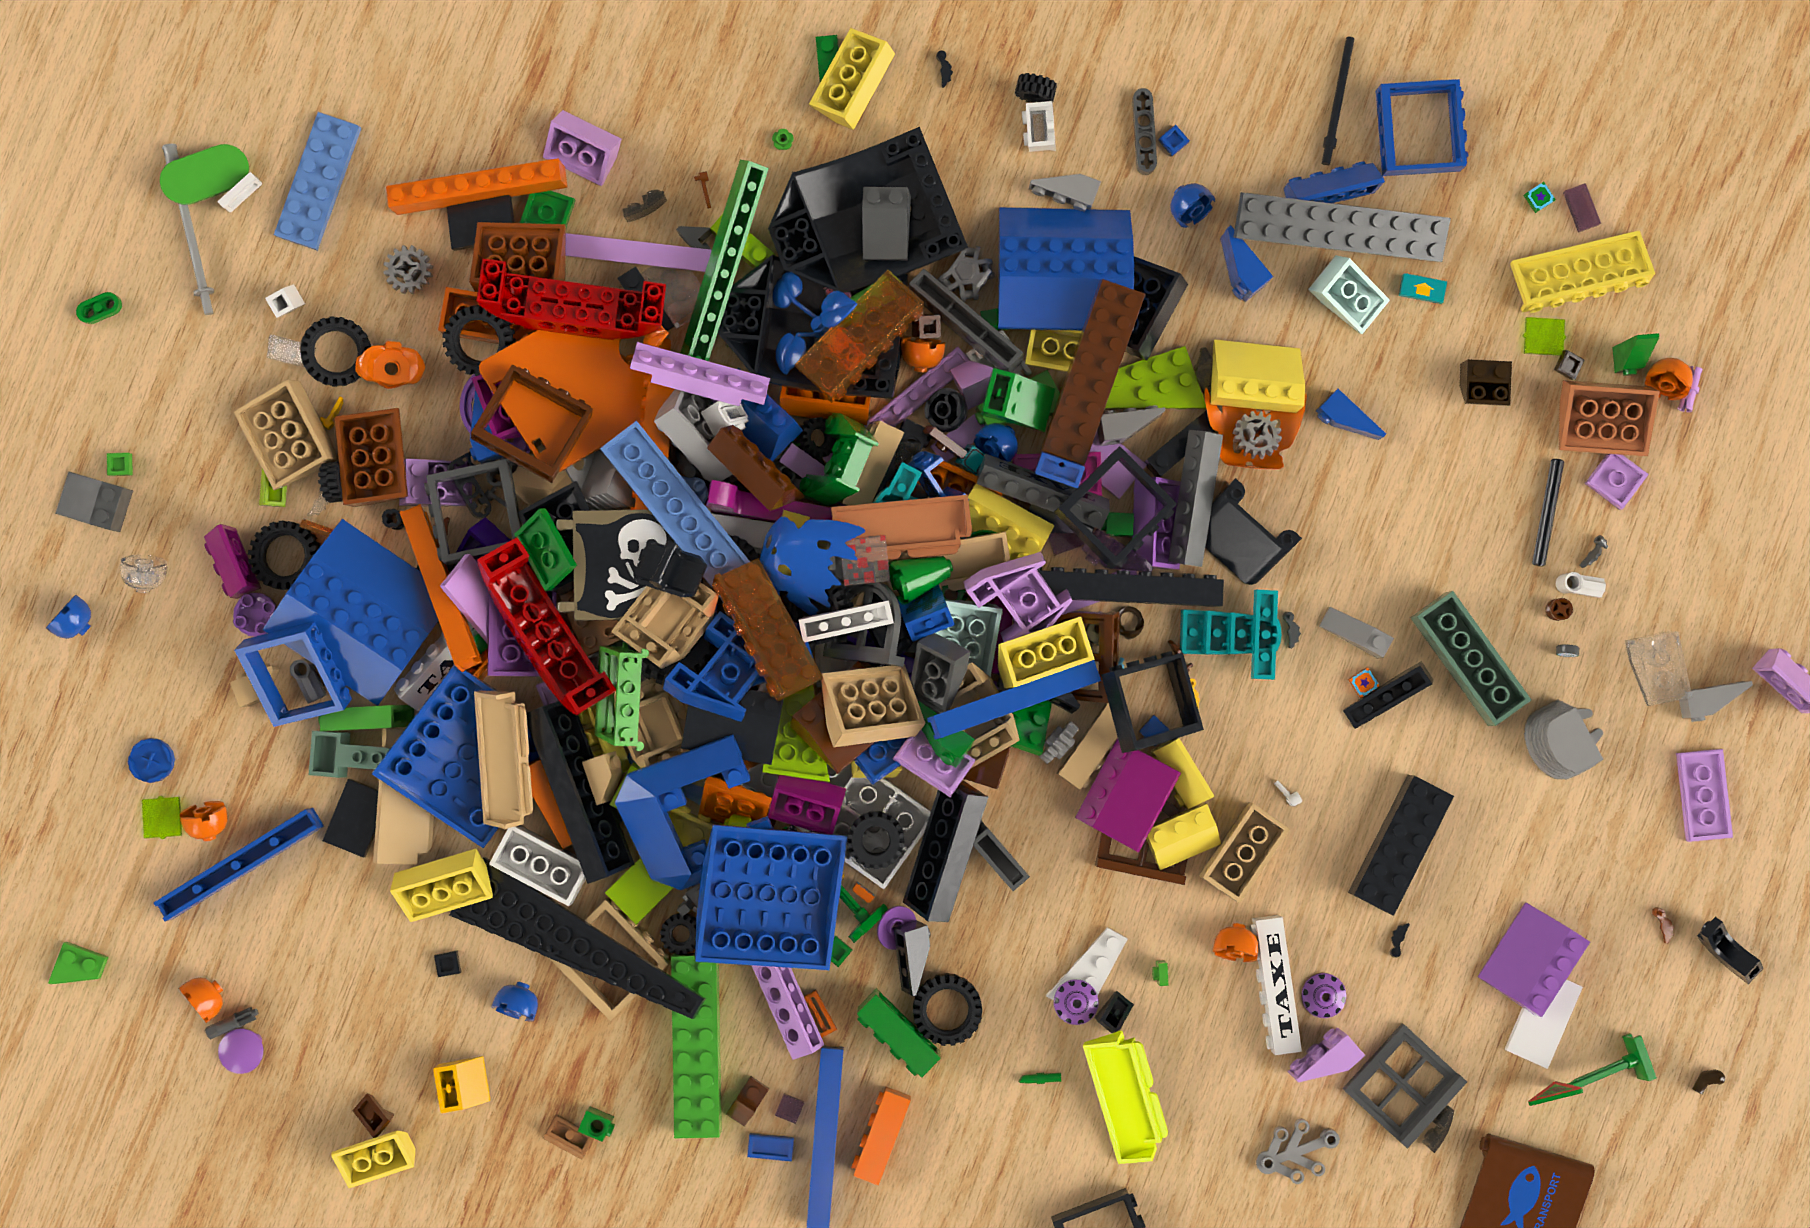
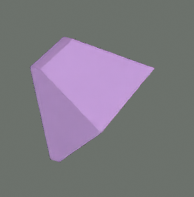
M970 360L949 370L959 393L966 401L968 410L984 402L989 378L993 367Z

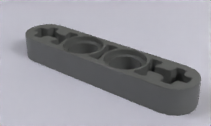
M1141 88L1134 93L1132 98L1136 167L1139 173L1149 175L1154 172L1157 166L1154 106L1150 90ZM1140 95H1144V98L1148 99L1144 104V110H1141V101L1137 100ZM1140 116H1147L1150 124L1141 126L1138 123ZM1142 137H1147L1151 140V146L1143 148L1139 140ZM1146 153H1149L1148 163H1152L1149 169H1145V165H1141L1144 162Z

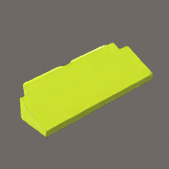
M1122 1030L1084 1042L1083 1048L1118 1164L1153 1161L1157 1150L1155 1143H1161L1162 1138L1167 1137L1168 1129L1158 1095L1150 1092L1153 1078L1143 1044L1136 1041L1135 1037L1125 1040Z

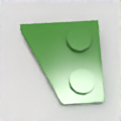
M64 942L48 984L99 979L102 976L108 957L70 942Z

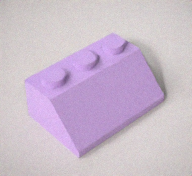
M562 110L551 121L543 158L547 160L559 158L567 170L602 186L617 158L622 139Z
M1782 648L1769 649L1752 669L1801 713H1810V676L1807 674L1808 670L1790 659L1791 655Z

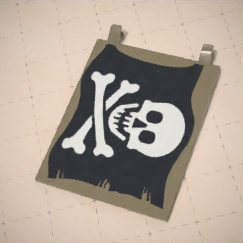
M649 510L573 511V520H557L556 527L559 531L573 530V559L577 564L574 568V602H559L558 611L574 612L575 621L621 620L647 587L638 584L633 576L635 568L641 560L644 548L655 542L663 545L667 541L676 543ZM702 578L701 583L713 591L706 580Z

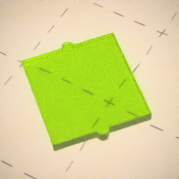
M1526 317L1525 333L1522 335L1525 338L1524 354L1561 356L1564 350V340L1566 339L1564 335L1565 319Z
M159 796L155 799H142L144 838L160 837V839H165L171 836H182L180 797L164 798Z

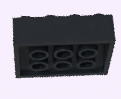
M1135 256L1134 290L1144 293L1145 297L1125 352L1147 361L1188 283L1181 273Z
M575 481L517 513L524 525L538 509L546 508L556 526L557 520H573V511L591 510L578 482ZM573 530L559 531L573 557ZM574 569L552 589L553 592L564 595L574 589Z
M749 689L738 703L746 709L741 722L688 705L681 749L692 750L733 734L742 753V760L772 765L784 696Z

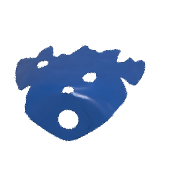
M785 516L780 517L766 534L758 564L759 571L775 589L788 591V600L810 616L818 615L816 612L819 610L810 602L808 597L826 607H830L825 589H830L832 585H841V582L828 569V566L833 564L830 557L837 556L844 559L857 560L855 551L847 546L845 542L865 533V529L846 522L815 519L807 520L798 529L793 521H790ZM772 535L770 546L766 548L768 538ZM825 540L829 541L831 545L829 549L824 550L818 548L817 542ZM776 547V554H771L773 548ZM779 565H786L791 570V576L782 574L778 570Z

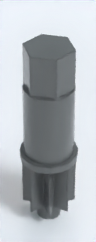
M250 1007L234 1013L232 1016L206 1027V1035L209 1039H213L233 1029L241 1028L243 1025L256 1020L255 1016L259 1012L257 1009Z

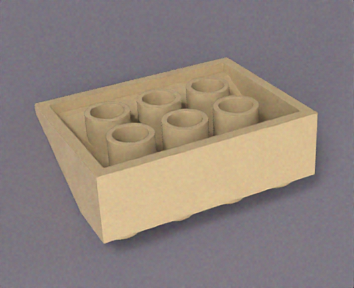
M287 379L234 411L273 490H277L319 471V468L324 463L339 460L338 454L300 381Z
M905 664L904 667L891 665L821 674L826 725L833 747L915 737L925 725Z

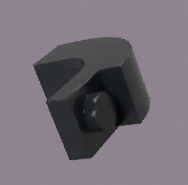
M1716 916L1713 920L1707 921L1703 925L1701 932L1697 935L1701 943L1726 968L1749 985L1764 969L1761 961L1739 945L1727 932L1723 921Z

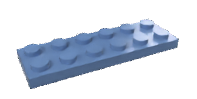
M320 112L317 113L274 233L276 237L318 251L361 131L360 126Z

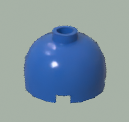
M1197 183L1182 185L1175 190L1170 204L1171 213L1181 227L1187 228L1188 223L1193 221L1195 225L1208 215L1213 208L1211 202L1212 200L1215 202V197L1203 185Z
M989 424L984 426L975 435L977 437L974 439V443L984 454L1007 462H1011L1017 454L1018 442L1015 431L1008 425Z
M75 595L47 625L46 629L54 635L65 639L73 638L78 633L83 636L91 627L88 624L91 619V610L88 604Z
M517 982L516 985L502 987L496 994L491 1008H496L497 1012L515 1019H519L521 1015L526 1016L525 1021L533 1022L538 1009V999L529 990L530 986L528 984Z

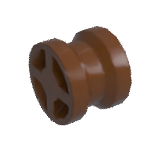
M1565 598L1553 599L1547 603L1545 612L1554 621L1565 620L1572 615L1573 606Z

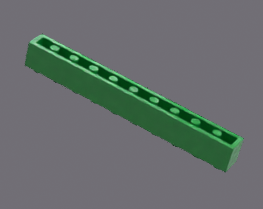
M740 159L680 354L705 361L710 359L769 170L768 167L748 160Z

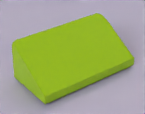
M262 468L259 505L285 507L287 485L273 490Z

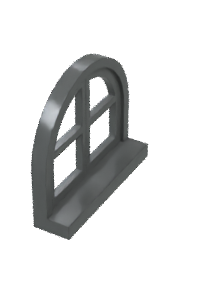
M864 579L851 583L844 590L845 594L850 592L852 596L847 598L848 603L855 596L864 592L863 605L872 604L874 592L883 601L889 600L894 623L887 625L884 648L865 646L868 630L865 629L858 631L856 645L839 644L838 639L825 643L823 656L839 660L904 667L905 658L896 656L901 626V612L895 594L887 585L879 581L864 582Z

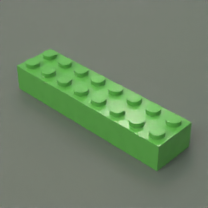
M674 953L671 956V976L706 998L694 1019L672 1011L674 1139L719 1138L722 1132L719 963L696 962L695 953L680 955Z

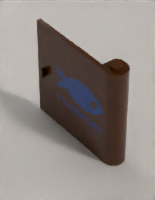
M1489 1133L1481 1138L1479 1148L1482 1150L1484 1160L1460 1228H1576L1593 1182L1594 1165Z

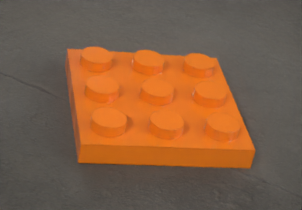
M707 777L699 813L723 824L725 819H729L733 814L750 817L752 821L768 815L772 798L762 792L748 790L741 785L728 788L723 779Z

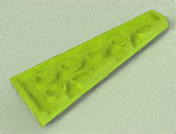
M1186 346L1150 357L1147 361L1141 360L1119 368L1105 409H1144L1154 405L1158 406V408L1165 407V409H1206V404Z
M810 669L776 679L774 694L783 695L784 701L772 765L763 764L762 773L830 782L826 762L791 728L792 715L814 698Z

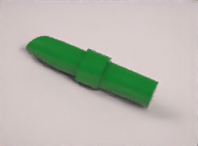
M1061 1073L1022 1075L1018 1082L1025 1084L1061 1082Z

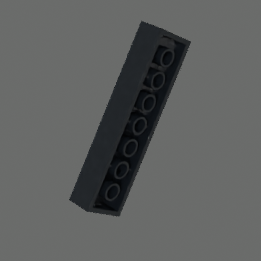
M560 701L527 712V726L587 884L607 878L635 865L614 808L609 805L611 801L596 805L582 762L594 758L579 716L569 711Z

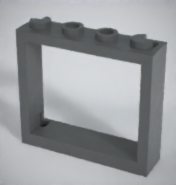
M507 459L426 475L425 491L427 496H430L432 503L428 505L430 516L434 517L436 524L433 526V534L435 539L439 540L440 545L437 548V555L439 560L443 561L445 565L458 564L465 554H471L477 560L505 543L450 554L437 483L499 470L512 538L514 539L516 538L514 534L522 527V522L517 513L519 506L511 465Z

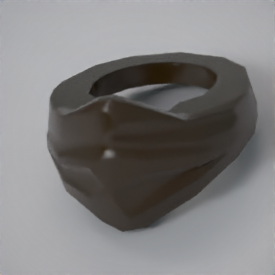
M1127 606L1121 608L1118 611L1120 612L1119 633L1128 640L1133 639L1144 628L1143 616L1135 607ZM1126 612L1135 614L1137 617L1135 630H1125L1120 621L1122 614Z

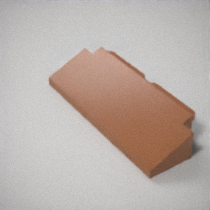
M968 495L831 507L832 520L850 523L865 529V533L845 542V544L855 543V556L857 558L867 557V562L897 560L900 558L901 553H908V556L911 558L956 554L961 545L960 538L971 537L972 532ZM880 535H885V540H880ZM865 537V542H860V538ZM871 546V551L866 552V547ZM850 560L852 563H857V560Z

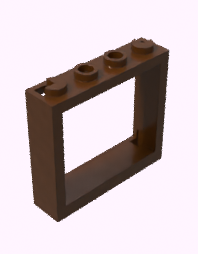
M511 365L472 429L471 439L553 483L592 417L593 409L584 400L572 398L566 390L552 387L546 379L532 376L526 368L522 369ZM514 381L581 417L553 466L542 462L485 430Z

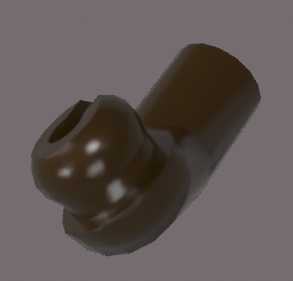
M1716 1069L1703 1071L1700 1073L1692 1089L1703 1095L1708 1085L1723 1084L1725 1082V1075Z

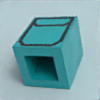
M967 444L964 448L967 451L964 459L957 458L955 463L965 471L977 476L985 454L974 445Z

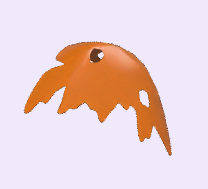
M1205 388V403L1210 426L1213 430L1218 431V434L1223 435L1220 458L1223 463L1229 466L1254 469L1283 468V457L1279 452L1290 448L1295 440L1304 416L1307 395L1305 394L1304 407L1297 413L1270 410V421L1279 419L1281 422L1279 427L1281 432L1278 435L1282 439L1278 443L1277 450H1273L1271 456L1265 453L1263 459H1260L1259 455L1251 459L1250 453L1246 456L1243 455L1245 451L1243 448L1240 453L1234 452L1233 439L1236 435L1233 434V430L1236 428L1237 421L1241 420L1244 414L1249 417L1251 411H1254L1255 415L1258 416L1260 412L1252 408L1222 406L1221 413L1217 405L1210 404L1211 397L1208 389ZM1261 410L1263 417L1266 418L1269 414H1265V411ZM1259 430L1258 433L1255 434V437H1254L1253 440H1255L1257 437L1260 436V435H1259L1260 432H1261L1260 430ZM1246 462H1252L1253 465H1246Z

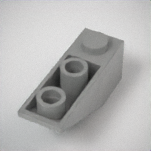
M1082 174L1031 180L1029 189L1037 196L1044 197V195H1047L1059 204H1065L1066 202L1073 205L1074 209L1085 212L1086 209L1091 210L1101 181Z
M1154 405L1137 411L1136 408H1128L1120 413H1115L1114 410L1103 412L1097 429L1100 446L1122 444L1158 419L1165 412V407L1158 408V406Z

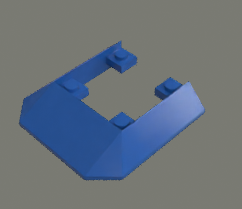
M733 734L626 775L615 800V805L652 880L678 890L689 888L701 882L707 843L704 839L683 847L667 811L686 805L687 800L681 787L720 772L728 788L750 781V775L742 760V753ZM768 816L747 823L746 826L773 829Z

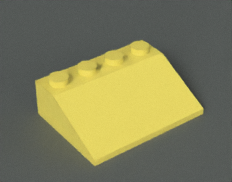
M1223 340L1213 341L1210 404L1297 413L1304 407L1305 380L1300 348Z

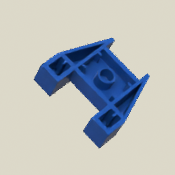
M720 611L708 625L704 635V639L719 650L699 675L678 662L666 677L663 690L682 703L741 722L746 709L738 704L758 677L770 685L775 672L740 625Z

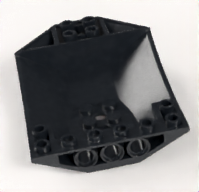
M920 126L851 155L792 172L768 227L785 271L843 293L871 286L884 277L888 279L895 278L968 248ZM864 187H908L911 195L907 261L863 260L862 205Z
M774 254L732 285L718 335L751 373L770 378L769 383L784 387L847 396L893 399L901 363V341L905 331L908 274L889 279L898 297L897 299L843 329L852 341L857 337L865 339L863 344L857 346L869 359L853 374L840 366L825 351L822 346V340L825 337L821 335L819 338L801 337L806 342L805 354L787 375L778 367L776 348L785 334L791 333L795 336L799 332H814L811 328L813 318L793 302L783 309L778 308L773 302L774 287L779 278L788 272L783 269L779 257L774 256ZM798 276L802 281L803 289L801 294L795 299L812 313L820 316L823 312L821 306L828 295L827 291L829 288ZM867 287L850 291L851 296H854L855 294L861 292Z

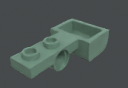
M312 731L308 775L345 778L347 777L348 767L375 769L390 748L350 745L351 733Z

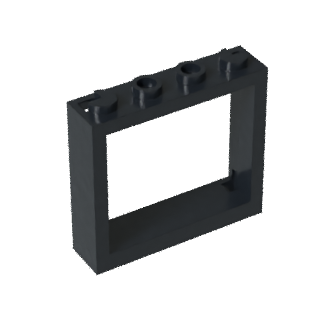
M1119 446L1054 513L1112 569L1116 566L1120 568L1128 561L1127 555L1130 551L1136 552L1144 544L1142 539L1147 534L1152 536L1159 529L1157 524L1162 519L1166 521L1174 513L1172 508L1177 503ZM1119 461L1164 507L1115 556L1070 509Z
M1172 651L1161 653L1160 659H1157L1156 655L1143 658L1144 663L1140 664L1139 660L1126 663L1127 668H1122L1121 664L1110 667L1108 673L1101 674L1122 753L1140 750L1204 730L1183 653L1175 655L1172 654ZM1166 664L1183 726L1136 739L1119 677Z
M1126 1188L1051 1216L1054 1228H1064L1063 1223L1123 1200L1133 1227L1146 1228L1141 1214L1136 1215L1134 1207L1138 1205L1133 1193L1129 1194Z

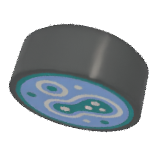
M1561 644L1556 646V655L1579 656L1580 648L1576 645Z

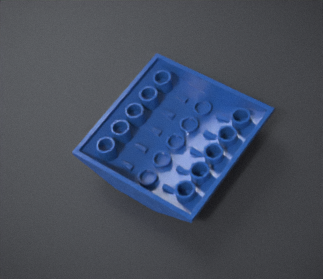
M999 207L998 329L1082 331L1100 279L1134 290V243L1130 210L1086 209L1083 212L1076 209Z
M342 519L310 559L262 630L269 634L315 622L319 632L322 633L327 648L332 653L336 667L341 671L344 684L378 706L439 620L422 573ZM303 639L284 644L314 664Z
M453 665L374 769L372 775L484 848L499 827L483 823L474 692L497 690L467 670L461 672ZM527 726L528 760L530 763L537 759L539 754Z
M713 824L703 862L699 889L695 961L830 970L848 836Z

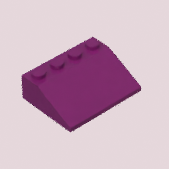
M1117 739L1075 818L1139 852L1181 773L1139 750L1122 753L1119 740Z

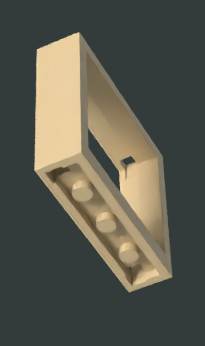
M610 898L606 899L585 920L592 924L607 910L658 963L656 967L663 970L671 962L668 959L670 956L665 952L666 950L662 947L658 949L653 943V937L647 931L642 932ZM550 959L609 1021L637 996V994L629 993L615 1007L581 971Z

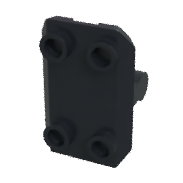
M667 541L665 545L655 542L644 548L638 566H636L633 576L638 584L680 597H694L706 571L707 564L701 556L682 551L678 545Z

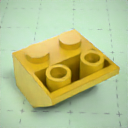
M484 1056L440 1063L433 1068L440 1113L463 1110L491 1100Z

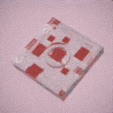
M885 535L853 538L845 542L847 546L855 551L857 560L841 558L844 586L890 581Z

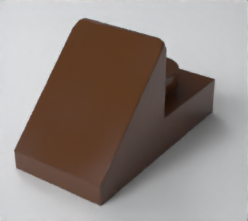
M750 1076L726 1115L745 1127L769 1091V1088Z
M368 1093L352 1110L373 1138L381 1134L394 1116V1113L383 1109L374 1096Z

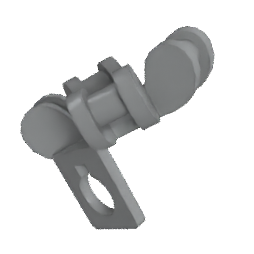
M976 246V249L968 247L962 250L950 269L937 279L951 292H954L959 287L960 299L963 302L971 298L979 300V291L987 280L995 278V273L991 270V265H993L992 259L978 260L981 248ZM979 267H982V273L979 272ZM951 276L956 280L953 284L949 281ZM972 284V290L964 291V285Z

